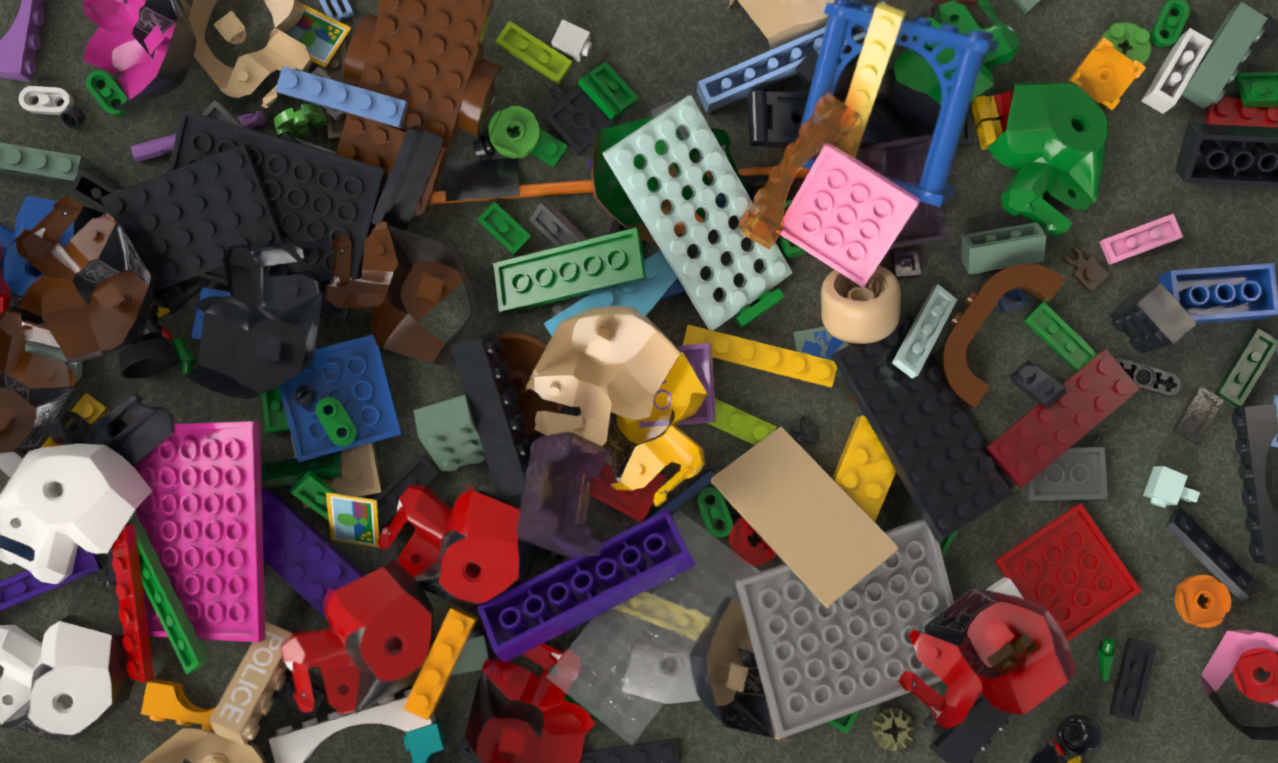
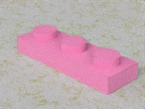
M1174 214L1106 238L1100 241V245L1108 264L1111 265L1181 239L1183 235Z

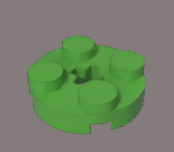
M1126 22L1113 24L1100 38L1109 40L1114 44L1113 48L1122 53V49L1118 48V45L1127 43L1130 50L1126 54H1122L1132 61L1137 60L1144 64L1149 58L1151 51L1150 34L1146 29H1141L1135 24Z
M318 104L301 105L302 110L294 112L293 108H290L278 114L274 118L278 137L280 138L285 132H289L292 136L296 135L298 139L310 136L312 129L328 124L322 106Z
M510 106V108L503 111L500 110L496 112L489 123L490 141L496 151L505 157L525 158L538 145L540 139L539 124L533 113L524 107ZM519 127L520 136L511 138L508 132L509 128Z

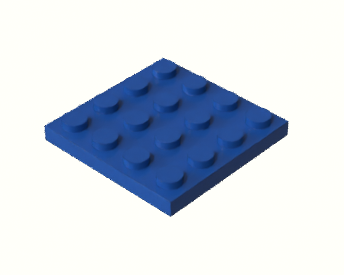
M373 335L316 349L314 361L303 372L279 386L299 463L403 435L381 351ZM307 385L316 391L317 399L312 406L303 407L297 404L294 399V393L298 387ZM307 389L299 400L302 401L310 391ZM326 397H333L342 403L357 428V439L353 444L341 447L331 441L316 415V406L320 400ZM333 406L325 408L326 415H331L334 411ZM341 428L338 431L339 437L344 438L347 435L345 428Z

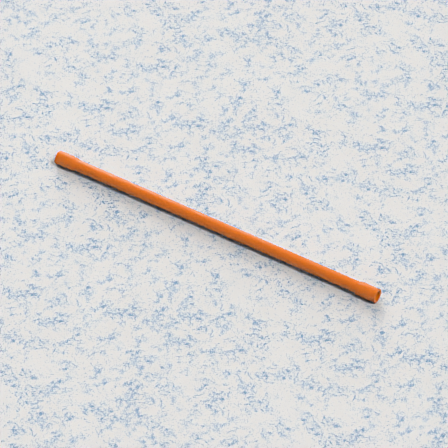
M789 164L784 166L738 169V172L743 176L788 174L790 179L806 178L810 170ZM706 171L705 173L710 183H712L713 175L710 171ZM592 180L519 185L520 196L446 201L445 191H434L429 206L443 203L592 193Z

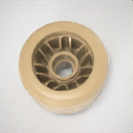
M878 265L864 288L836 270L827 275L821 288V317L826 330L831 335L848 343L868 344L886 338L897 327L900 319L901 287L898 279L891 271Z

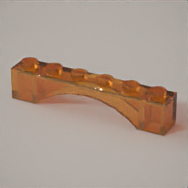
M827 92L825 97H821L814 108L815 112L809 120L802 124L799 136L794 143H791L786 148L783 160L779 166H775L772 169L769 181L764 188H761L756 193L753 205L740 218L738 227L743 235L769 250L784 229L785 200L797 173L811 157L824 148L825 144H832L846 138L861 116L853 107Z

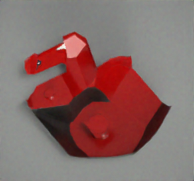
M542 643L522 654L543 667L544 672L539 677L510 661L487 660L486 658L479 674L464 735L476 762L580 763L585 735L595 722L583 708L563 700L581 672L580 657L568 649L562 653ZM556 663L558 671L557 677L548 671V669Z

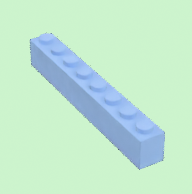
M856 25L852 29V36L855 42L864 44L867 34ZM826 27L699 81L697 94L706 113L747 97L750 92L763 90L797 75L795 67L812 50L819 54ZM845 39L844 45H847V47L844 49V54L852 51V47L848 45Z

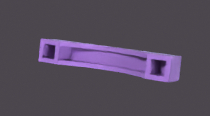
M22 0L19 13L12 27L0 40V78L31 81L32 74L36 72L37 67L35 53L40 48L39 29L44 23L43 5L44 1L47 0Z

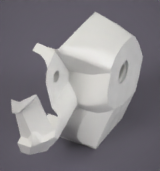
M72 444L43 447L29 451L0 494V534L31 546L35 550V559L30 562L0 548V561L6 564L16 563L31 571L34 577L41 582L61 583L72 574L78 545L86 551L96 554H107L112 551L111 546L135 509L153 491L124 457L106 445Z

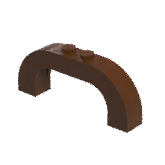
M1020 264L1001 270L987 279L978 291L974 289L965 300V303L968 304L963 312L958 311L950 321L953 327L943 342L940 356L941 370L946 381L962 402L971 408H976L991 387L970 371L966 362V350L970 341L1000 298L1010 290L1021 289L1034 294L1044 302L1052 300L1066 278L1044 266Z

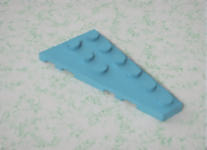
M660 250L644 260L647 280L591 293L546 321L544 325L553 337L558 325L562 321L595 307H634L646 317L677 280V276L662 251Z

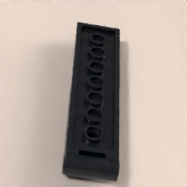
M753 91L748 93L749 145L754 147L765 146V148H795L809 92ZM878 93L859 148H870L871 145L931 146L934 134L902 117L888 102L887 93ZM971 102L969 103L957 146H971L973 144ZM832 106L820 148H824L828 142L832 144L841 117V113ZM792 118L797 119L798 123H794Z

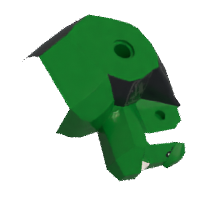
M954 0L941 5L936 2L918 14L916 17L932 21V27L941 29L942 24L959 27L958 33L969 34L970 30H981L993 33V39L999 40L997 50L988 52L982 63L970 100L971 102L990 88L991 102L994 84L993 76L988 68L1013 60L1020 50V42L1016 32L997 18L995 9L988 0H978V5L994 24L993 27L985 29L977 25L965 5L959 4ZM927 41L924 47L927 51L932 52L942 42L938 41L934 45H929V41ZM951 47L944 48L937 55V62L942 65L950 63L955 58V50ZM910 49L896 60L891 70L885 72L888 102L902 117L934 134L942 106L941 85L934 68L927 59L915 50ZM957 67L945 71V77L951 80V72L955 73Z

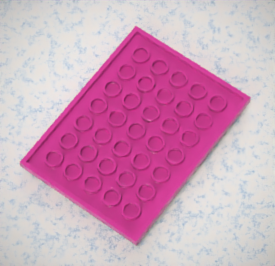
M259 422L174 424L175 433L134 466L153 491L135 509L142 527L146 530L148 539L154 551L158 554L159 561L165 573L169 576L171 586L176 596L181 600L182 608L188 620L193 624L194 632L198 639L266 640ZM143 587L149 636L168 637Z

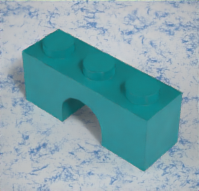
M441 720L406 732L404 745L406 751L411 752L413 762L410 763H429L432 753L441 751L447 746Z

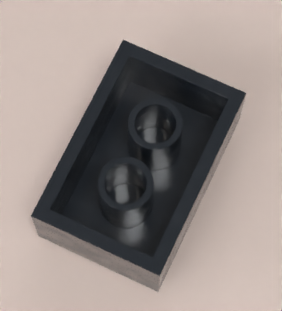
M1161 283L1131 295L1109 314L1113 319V326L1118 331L1124 332L1130 338V345L1142 353L1173 345L1197 324Z

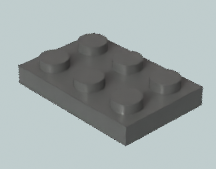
M1105 447L1069 448L1026 484L1027 501L1108 499Z

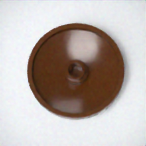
M523 332L499 335L503 345L501 353L504 362L506 361L509 364L511 376L509 377L511 385L518 392L519 401L517 404L520 412L522 411L526 418V433L531 435L539 432L535 430L537 411L561 413L565 406L564 404L543 399L532 389H527L526 391L531 375L548 343L535 335Z

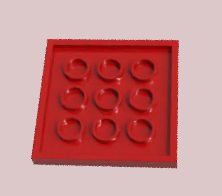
M1081 503L1076 504L994 560L1003 576L1011 579L1025 600L1047 609L1059 625L1067 642L1141 592L1133 577Z

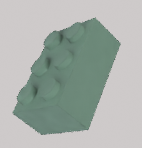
M465 395L413 410L418 437L442 472L454 471L460 466L470 463L477 464L486 459Z

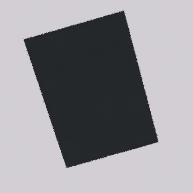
M518 158L445 163L446 201L520 196Z

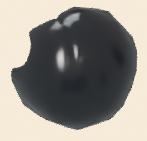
M1080 714L1071 715L1062 720L1056 733L1059 745L1070 754H1079L1081 756H1084L1091 749L1097 750L1103 738L1100 727L1090 718Z

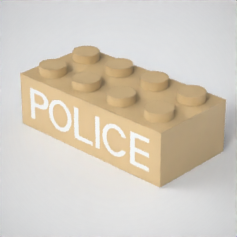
M265 622L266 640L252 642L209 720L217 735L243 746H246L249 740L253 741L260 728L258 722L262 714L265 716L268 714L273 704L271 698L275 690L279 691L286 679L284 673L288 666L282 660L281 644L292 633Z

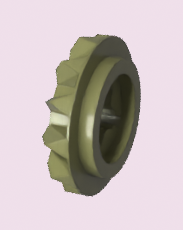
M887 708L875 717L872 725L873 736L876 742L884 749L897 752L900 749L907 748L911 740L914 739L915 726L912 718L905 711L898 708ZM893 720L897 727L903 729L896 733V740L891 733L883 731L892 727Z

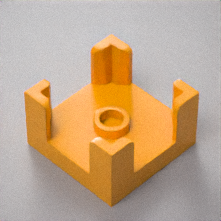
M1102 38L1068 80V83L1077 84L1096 103L1107 111H1112L1120 102L1119 98L1134 79H1137L1146 67L1137 60H1130L1113 48V43L1106 38Z

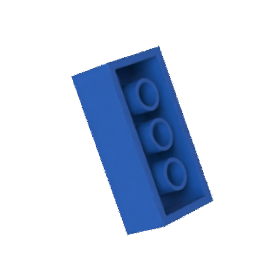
M1274 263L1172 270L1158 276L1159 283L1169 291L1197 324L1266 319L1278 315V293Z

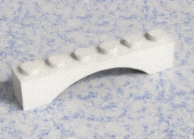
M412 689L404 691L405 696L395 699L394 695H391L379 701V704L370 706L357 714L354 712L341 714L336 711L328 714L327 720L318 722L317 718H312L302 722V727L293 729L292 725L277 729V735L271 737L269 742L275 763H303L325 738L348 726L363 723H379L394 726L407 732L430 725L436 719L433 714L427 721L403 709Z

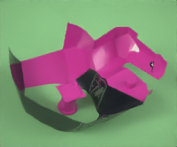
M123 0L83 1L84 15L100 26L89 40L83 61L114 75L116 72L123 71L118 80L128 101L113 110L128 111L171 92L182 84L190 67L197 40L193 26L180 0H127V3H124Z

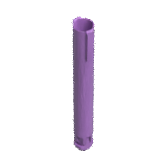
M259 110L255 112L256 114L249 113L236 117L249 129H255L259 125L263 127L267 123L264 112ZM176 134L131 146L135 162L171 153Z

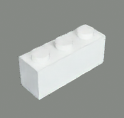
M1191 28L1180 36L1147 90L1142 102L1162 114L1172 108L1183 93L1211 45L1212 40Z

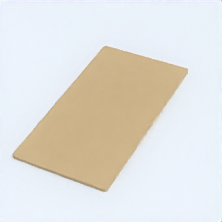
M782 427L776 429L711 478V483L825 607L832 605L898 551V546Z

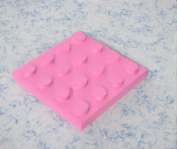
M828 142L822 149L775 232L864 288L920 202V199Z

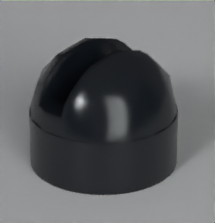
M74 106L65 109L60 115L63 123L71 129H77L85 120L83 110L77 109Z
M303 385L296 389L294 399L297 404L309 407L316 402L317 393L312 387ZM308 389L310 392L300 401L299 398Z

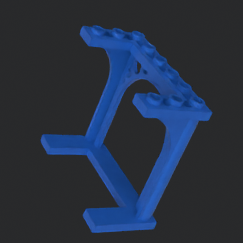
M836 0L835 3L826 2L824 14H828L829 17L795 151L788 153L786 164L811 170L822 151L820 147L838 79L847 64L862 52L864 44L855 42L852 36V29L855 25H860L868 34L876 7L863 5V2L856 0ZM916 17L915 21L911 22L903 18L895 44L915 50L932 65L941 85L942 106L920 184L917 185L885 175L882 176L916 196L920 201L942 206L953 197L955 187L947 185L946 181L979 70L987 53L997 50L999 40L993 39L994 34L986 31L970 30L969 34L958 33L959 27L942 24L940 29L932 27V21ZM903 34L908 36V40L905 43L901 41ZM914 36L920 37L919 39L914 41ZM845 39L848 45L852 47V51L849 54L843 53L847 45H844ZM927 41H929V45H934L938 41L942 42L932 52L927 51L924 47ZM947 47L953 48L956 52L955 58L948 64H939L937 62L939 52ZM957 67L955 73L951 72L952 79H947L944 75L945 71Z

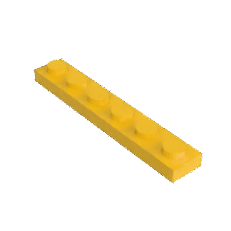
M692 325L687 326L682 346L709 343L712 344V358L830 388L833 386L837 366L832 360Z

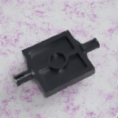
M554 85L553 89L552 87L550 88L549 93L558 103L545 116V119L578 156L589 147L594 146L596 131L611 128L617 124L616 119L610 120L581 87L567 95L557 85Z

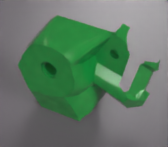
M1051 82L1007 84L1005 86H1015L1007 128L987 148L1002 165L1017 171L1001 195L1003 209L1014 217L1021 214L1029 220L1037 222L1044 228L1046 233L1059 236L1066 232L1072 223L1043 200V193L1048 191L1051 196L1074 210L1083 209L1088 211L1089 207L1096 202L1105 164L1109 134L1106 115L1098 104L1077 84Z

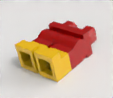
M1014 91L993 95L991 102V96L985 97V95L976 97L971 102L975 126L979 125L976 130L982 150L987 149L1006 131Z

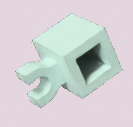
M1164 466L1153 467L1143 496L1151 498V504L1166 508L1167 505H1177L1179 499L1186 502H1197L1200 492L1184 487L1187 475Z

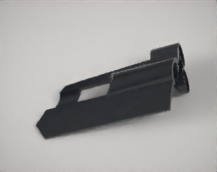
M133 394L92 424H89L83 417L73 411L64 412L49 427V435L55 442L63 443V445H106L124 457L134 467L175 433L174 416L162 407H150L143 404L141 401L143 397ZM128 411L137 416L129 425L121 418Z

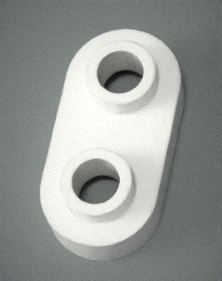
M28 86L19 94L20 105L28 112L34 114L61 115L65 109L72 107L74 104L72 96L62 88ZM38 97V103L33 105V99ZM63 99V105L58 107V101Z

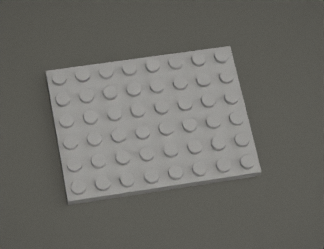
M924 519L885 531L884 533L898 546V551L829 607L823 605L787 564L735 580L778 738L787 737L909 693L905 692L897 681L906 670L916 674L927 685L942 681L918 660L916 650L909 637L913 629L919 631L954 603L939 541L935 540Z

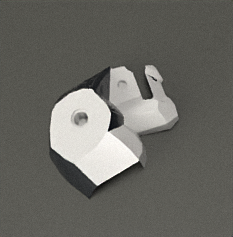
M61 619L45 632L42 644L16 625H0V664L4 667V672L0 679V727L61 743H69L82 737L111 717L129 700L134 682L133 679H129V674L126 670L128 662L126 649L123 646L124 635L105 634L61 622L63 620Z

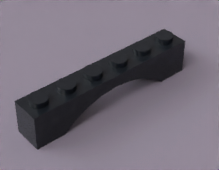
M1276 404L1234 408L1232 424L1237 430L1238 437L1235 442V449L1240 454L1241 465L1238 471L1240 478L1244 482L1245 490L1242 493V501L1247 506L1248 512L1245 524L1250 532L1252 542L1249 544V553L1254 558V563H1278V516L1269 500L1265 484L1267 454L1278 432Z

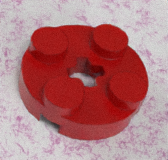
M740 517L733 524L732 530L729 533V545L733 554L741 562L748 565L759 566L767 563L777 553L763 538L762 543H757L756 547H752V543L748 541V536H752L753 532L756 531L744 517Z
M1253 648L1241 654L1236 665H1234L1233 678L1240 692L1251 701L1260 703L1278 701V654L1269 649ZM1258 669L1271 673V676L1267 677V682L1255 679L1254 676L1258 675Z

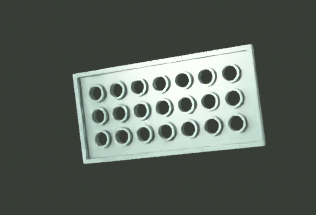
M691 95L686 96L602 153L709 330L713 331L737 314L741 308L751 304L765 291L773 288L793 273ZM680 125L684 126L687 131V136L682 141L676 136V129ZM659 139L664 141L666 145V150L662 155L655 151V143ZM693 148H696L700 153V159L697 163H693L689 158V153ZM637 154H641L645 159L644 167L640 170L633 164V159ZM673 162L679 166V174L675 178L671 177L668 173V167ZM706 171H710L713 175V181L709 186L705 185L702 180V176ZM651 177H655L658 181V188L655 192H651L647 188V181ZM685 185H689L692 189V196L689 200H685L682 197L681 192ZM719 193H722L726 198V203L722 208H719L715 202L716 196ZM665 199L669 200L672 205V209L667 215L663 214L660 208L661 203ZM699 207L705 211V218L702 222H698L695 219V211ZM732 215H735L739 221L737 228L734 230L728 225L729 218ZM678 222H682L685 226L684 234L680 237L674 233V226ZM714 229L718 233V240L716 243L711 244L708 241V234ZM745 237H748L751 241V247L748 251H744L741 247V242ZM691 244H695L698 248V253L693 259L687 254V249ZM725 251L731 255V261L726 266L721 263V255ZM760 258L763 261V269L757 273L754 270V262ZM704 266H708L711 270L710 277L707 280H703L700 276V271ZM737 273H741L744 279L740 287H736L733 282L734 276ZM720 287L723 290V298L716 302L713 298V292L716 288Z

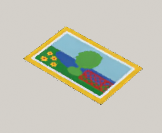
M301 3L305 12L298 23L286 31L285 34L304 44L311 61L326 68L351 27Z
M326 493L331 540L379 547L377 500Z

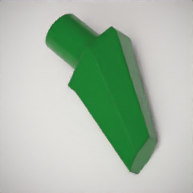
M173 338L172 345L179 357L178 363L181 365V375H190L192 373L191 362L196 360L182 339Z
M1109 637L1104 639L1103 646H1099L1098 649L1100 676L1103 681L1109 680L1115 653L1113 649L1115 640Z

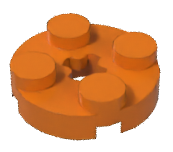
M1197 574L1187 577L1177 585L1175 606L1185 622L1197 627L1210 628L1219 625L1224 620L1222 618L1226 612L1230 611L1231 596L1227 587L1214 577ZM1201 594L1203 597H1208V602L1204 603V608L1197 603V599Z

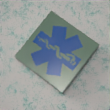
M825 326L793 332L796 352L833 361L832 354L849 346L848 342L839 340L831 335ZM838 368L835 377L842 376Z

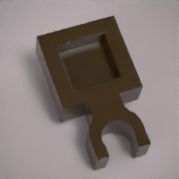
M1075 246L1071 251L1076 255V259L1071 260L1066 255L1062 260L1067 265L1073 266L1076 269L1071 275L1090 293L1110 274L1092 256L1085 260L1082 252Z
M1025 634L1014 645L1011 646L1008 643L988 657L987 660L992 668L1003 676L1006 673L1015 671L1018 665L1024 661L1022 657L1032 653L1038 647Z

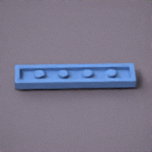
M285 66L282 67L275 90L283 95L398 128H402L409 104L401 99Z

